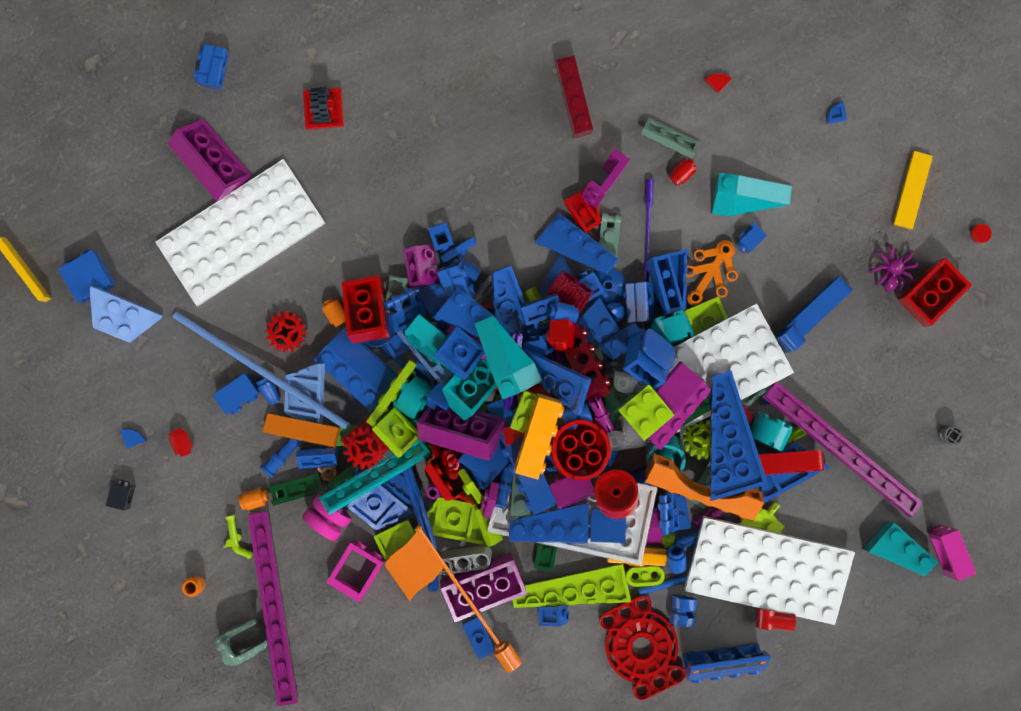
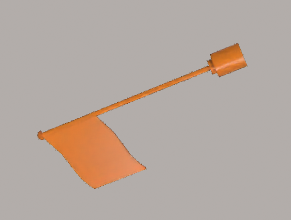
M418 525L415 528L416 533L409 542L394 552L385 564L387 570L409 601H411L413 596L432 582L444 568L495 641L496 645L493 654L504 670L512 672L517 669L522 660L508 641L499 642L423 532V527Z

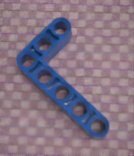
M841 276L836 277L774 335L784 353L794 352L806 341L804 336L852 292L853 289Z

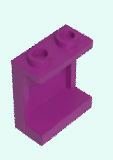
M614 149L602 168L610 175L602 186L590 181L581 196L588 205L597 208L621 176L630 159Z

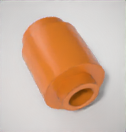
M331 298L323 303L322 311L329 322L334 324L335 328L346 322L344 308L338 299L334 301Z
M262 487L245 491L238 497L239 504L242 510L247 509L248 511L265 506L269 500L268 492L266 489L263 490Z
M199 575L187 578L182 583V592L188 597L197 596L205 589L206 583L204 578Z

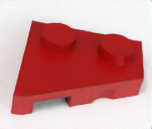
M585 187L563 203L581 230L587 233L601 223V217L598 211L599 205L597 208L590 206L581 197L586 189Z

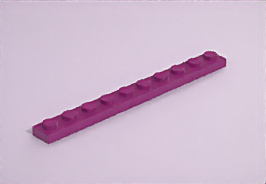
M775 382L770 386L763 396L764 399L906 516H914L922 503L920 499L781 384Z
M269 512L248 514L277 706L296 704L298 698Z

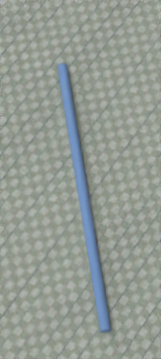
M179 312L174 313L173 318L343 429L346 430L348 428L349 422Z

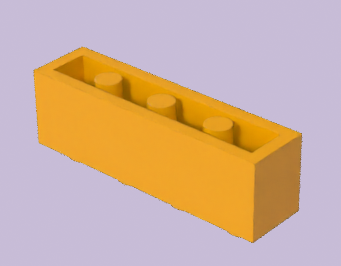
M537 393L514 466L515 473L538 479L539 475L544 473L546 463H544L545 456H549L552 444H550L552 437L556 436L558 429L556 422L558 418L562 417L564 411L561 400Z

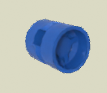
M586 400L579 416L572 413V409L567 405L563 406L562 420L564 424L576 420H586L593 423ZM573 425L567 428L566 431L575 429L578 425Z
M673 595L671 606L674 608V611L670 613L669 623L681 627H694L696 616L693 614V611L697 610L698 599L684 595Z

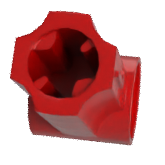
M758 608L756 627L765 630H773L774 628L794 631L796 615Z

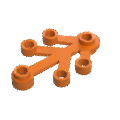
M723 240L714 249L696 250L694 252L693 258L697 262L707 257L716 256L713 263L695 267L687 266L692 270L691 275L686 274L687 278L706 272L696 290L687 294L686 300L689 305L697 306L702 302V293L713 277L716 286V296L723 298L728 294L727 288L723 285L719 266L724 260L727 271L725 275L726 280L729 282L737 280L738 274L733 268L731 259L735 253V247L732 242ZM724 246L728 247V253L723 252L722 248ZM697 252L702 253V259L696 257ZM729 273L735 275L733 280L728 277ZM719 289H723L725 291L723 296L719 295ZM694 294L698 296V301L696 302L692 300V295Z

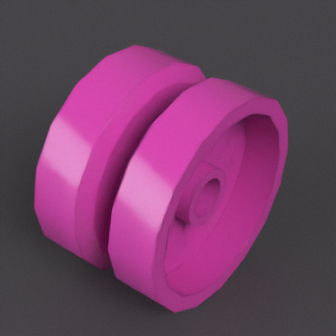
M318 494L312 502L314 508H307L302 518L319 534L331 541H336L342 533L340 527H347L352 517L343 508L329 515L319 500L322 494Z

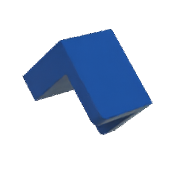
M439 382L427 395V406L434 409L438 405L446 410L449 404L442 391L444 386Z

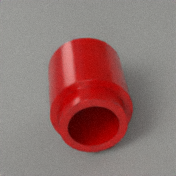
M683 158L670 171L671 174L668 177L678 187L681 184L684 185L696 173V164L690 158L687 160Z
M183 427L168 433L170 437L168 439L175 455L184 457L192 453L191 449L194 447L187 431H184Z

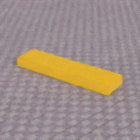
M916 151L912 152L892 225L909 230L913 229L933 156Z
M0 236L1 252L37 300L42 302L49 301L51 299L50 295L8 239Z

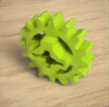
M701 420L699 424L695 423L692 427L687 426L686 432H683V445H685L686 452L691 450V457L696 454L699 460L702 456L708 460L710 456L711 425L709 420L706 424H703Z

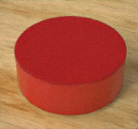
M979 224L972 228L970 236L975 243L981 244L990 240L992 231L988 225Z

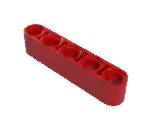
M822 450L759 454L765 475L825 470Z

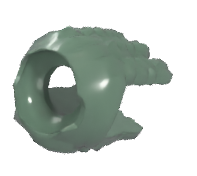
M250 619L244 623L232 626L214 638V644L217 650L221 652L222 662L225 665H240L266 648L268 643L266 639L242 653L232 647L230 638L255 625L256 619Z

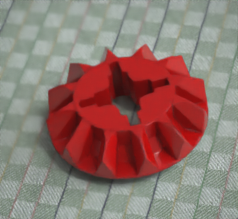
M450 449L443 450L441 463L443 464L445 475L450 480L457 479V472L460 471L458 459Z

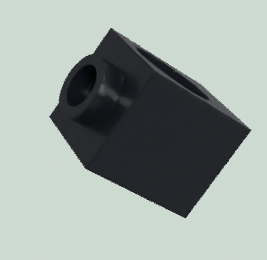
M125 480L111 483L105 506L123 511L130 509L135 486H131L130 482Z

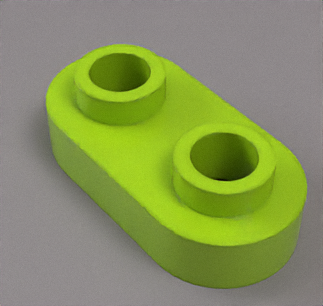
M657 565L633 566L625 574L628 584L633 587L657 586L665 578L664 571ZM655 571L657 576L653 578L651 573ZM633 573H638L636 579L632 578Z

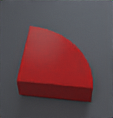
M717 73L707 77L705 82L719 93L732 78L726 74Z

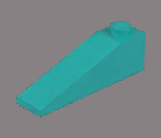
M719 173L715 181L711 214L731 217L790 205L792 186L740 175Z
M494 316L475 323L502 399L518 394L543 381L535 362L527 356L521 346L511 338Z
M487 358L479 361L464 381L455 374L442 388L450 408L464 421L477 411L497 387Z

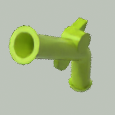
M236 514L224 516L227 520L230 539L226 541L223 548L232 547L235 553L251 559L253 551L239 546L238 541L242 537L240 534H237Z

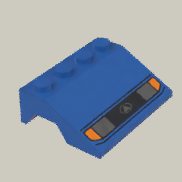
M346 327L314 359L317 363L324 362L325 371L371 412H374L378 406L380 397L390 389L391 381L398 377L406 366V363L399 357L395 359L392 357L386 345L372 347L364 342L353 344L347 336Z
M759 643L682 654L685 677L692 683L702 682L706 678L720 680L722 676L728 675L735 678L740 677L742 673H748L749 675L760 674V671L766 670L771 660L770 655L765 650H760Z

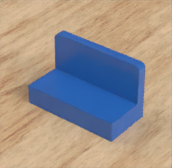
M326 446L301 448L296 451L299 469L338 466L339 449L338 446L336 448Z

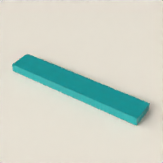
M417 439L400 458L393 453L384 460H381L378 466L373 465L372 469L364 470L320 496L319 500L327 513L331 515L430 456V451L423 441Z

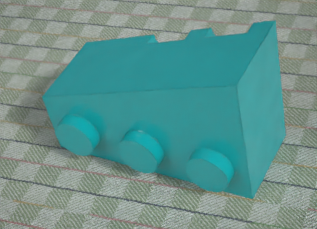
M419 314L404 332L408 344L454 376L455 373L433 356L448 335L440 332Z
M887 521L863 548L865 551L925 577L938 563L936 559L899 526L890 521Z

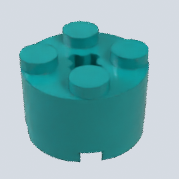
M683 310L672 313V316L666 319L665 316L654 319L650 326L652 330L671 345L684 342V337L689 336V339L694 337L688 316L684 314Z
M415 376L410 383L406 381L401 386L400 391L402 393L396 398L393 406L417 422L428 408L427 395L434 387L420 377Z
M760 411L756 414L750 427L754 440L783 452L793 429L792 426L777 418H771Z
M673 435L661 450L648 441L645 449L647 467L655 453L673 460L676 467L681 472L683 471L686 460L684 445L680 438Z

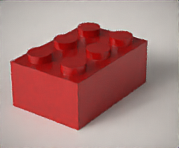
M946 258L937 260L897 301L923 327L932 326L972 284Z
M380 276L341 282L347 336L354 344L390 337L388 313L384 306L386 301L385 289Z

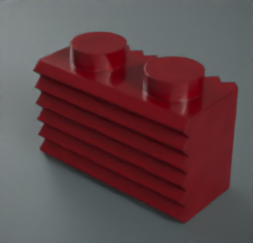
M562 270L547 292L550 295L556 293L559 301L574 305L579 309L580 313L595 291L565 270Z

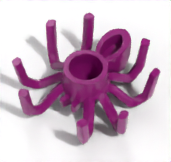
M886 244V247L890 248V261L882 251L876 250L874 254H879L887 264L879 265L869 270V274L880 269H886L883 277L875 282V285L878 286L887 278L884 289L889 293L898 286V276L901 284L897 292H900L904 288V280L901 273L910 277L909 286L912 285L914 277L911 273L904 271V269L915 268L919 265V262H915L912 265H904L913 256L914 251L908 250L909 255L903 260L901 256L898 259V255H895L894 259L893 245Z

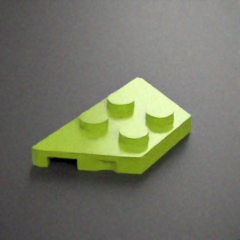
M409 360L399 376L391 381L388 392L380 397L378 406L367 420V423L371 426H375L378 420L381 421L395 407L393 403L402 393L400 391L401 386L406 381L410 383L416 376V372L413 370L417 365Z
M439 497L427 512L434 536L486 545L475 514V510L478 509L476 503L472 505L461 500L445 501L443 497Z

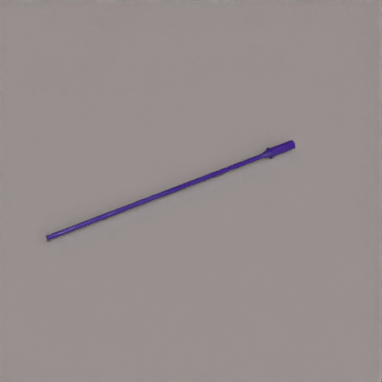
M646 179L644 203L647 209L644 282H648V266L646 261L649 260L650 212L652 204H654V179ZM642 322V328H644L645 330L646 322Z

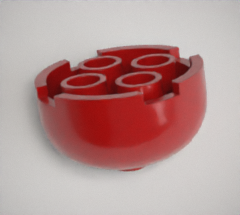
M576 420L564 424L557 430L556 436L552 437L550 443L552 444L550 457L554 467L563 476L573 480H588L598 476L603 472L611 456V445L607 434L602 428L586 420ZM578 425L577 428L566 431L567 428ZM575 448H577V449H578V453H577V454H573V453H572V450H574ZM578 469H581L582 471L585 469L587 475H573L575 474L573 471Z

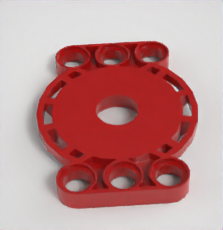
M638 595L632 598L631 602H623L603 612L599 617L602 628L609 630L605 642L609 664L620 677L635 683L632 690L634 696L639 700H646L681 683L685 679V671L682 666L674 664L678 655V639L675 630L663 616L650 611L652 603L646 595ZM640 599L648 601V606L645 609L638 608L637 602ZM623 607L630 608L631 613L628 617L620 615V610ZM607 615L613 617V623L609 626L604 625L602 622L603 618ZM655 616L664 621L665 624L662 625L658 621L654 620ZM668 627L672 631L674 638H670V635L667 632ZM640 637L648 639L651 643L649 653L643 656L637 655L632 648L634 641ZM610 638L613 639L612 650H609L608 645ZM675 643L674 655H672V644ZM610 655L614 656L617 662L616 666L611 661ZM622 669L625 673L629 674V677L622 674L619 670ZM673 669L681 670L679 678L674 679L671 677ZM662 677L664 684L661 687H656L653 683L655 678ZM641 685L647 688L646 694L642 696L636 693L637 687Z

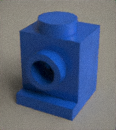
M754 222L748 226L750 230L746 228L738 236L740 240L737 242L736 247L743 253H750L767 236Z
M447 223L428 228L436 252L440 251L441 254L450 251L454 243ZM445 237V243H440L439 238Z
M547 332L542 335L541 333L529 336L530 339L523 341V349L527 348L540 355H548L555 350L547 341Z

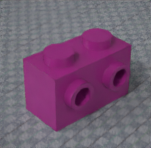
M433 245L413 246L403 250L410 287H421L439 283Z
M581 469L573 471L575 473L573 475H587L585 469L582 471ZM559 477L552 481L553 484L549 485L559 509L566 508L595 495L590 479L573 480L567 477L564 479Z

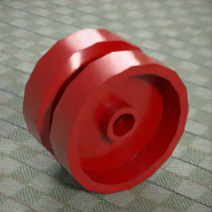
M610 470L601 475L594 488L596 505L600 512L612 519H624L630 516L637 508L639 502L638 484L634 477L621 470Z

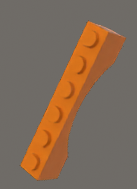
M655 453L645 471V482L653 487H660L670 493L683 495L689 500H697L706 506H714L726 513L736 514L743 519L754 521L764 504L762 492L755 489L710 501V487L692 481L676 467L673 460Z

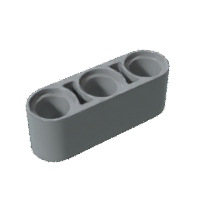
M486 545L447 550L439 555L443 561L449 563L447 566L452 574L486 569L491 562L492 550ZM483 555L486 559H481L479 556ZM464 558L467 562H463L460 559ZM444 568L439 573L441 575H448Z

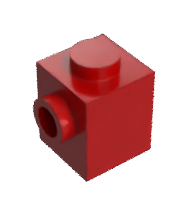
M569 319L550 320L547 341L558 351L573 348L575 325Z

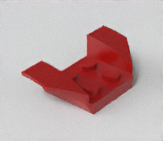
M431 444L433 457L424 468L445 501L455 500L459 497L474 505L477 501L472 494L467 495L464 490L456 495L453 493L454 486L449 479L446 481L442 476L444 471L438 463L435 465L433 459L441 455L444 449L441 446Z

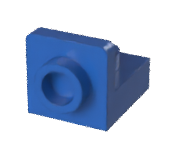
M586 269L578 274L579 278L577 279L595 291L588 301L605 292L593 270L588 271Z
M567 605L538 607L539 626L561 627L568 623L570 614Z

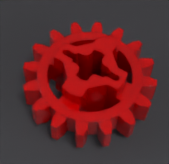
M286 311L285 316H283L281 312H278V318L272 316L273 322L266 323L270 326L269 329H265V332L269 333L266 340H272L269 345L271 347L276 345V351H280L282 348L283 353H287L288 349L291 352H295V346L301 348L300 341L306 342L303 335H308V333L303 331V329L307 325L301 324L303 321L301 317L296 319V313L290 316V312ZM286 319L292 320L296 325H289ZM279 324L277 331L274 332L276 325ZM285 328L291 330L288 332V336L280 335L285 332ZM296 333H298V337H297V339L294 341V337H295ZM277 339H283L286 345L280 344Z
M360 427L358 429L359 433L352 431L353 437L346 438L349 444H344V447L348 448L344 455H350L347 461H354L353 467H357L360 464L362 470H364L365 465L372 469L373 463L376 466L379 465L378 459H385L381 454L387 452V450L383 449V446L386 444L381 442V439L374 431L370 432V427H367L365 431ZM368 435L365 440L360 441L357 439L360 436ZM375 440L378 444V451L374 448ZM367 443H368V448H369L370 451H372L373 453H371V452H364V453H362V452H363V449H362L361 446H359L358 444H360V445H367ZM353 446L356 447V457L353 453ZM367 456L374 457L370 461L363 462Z

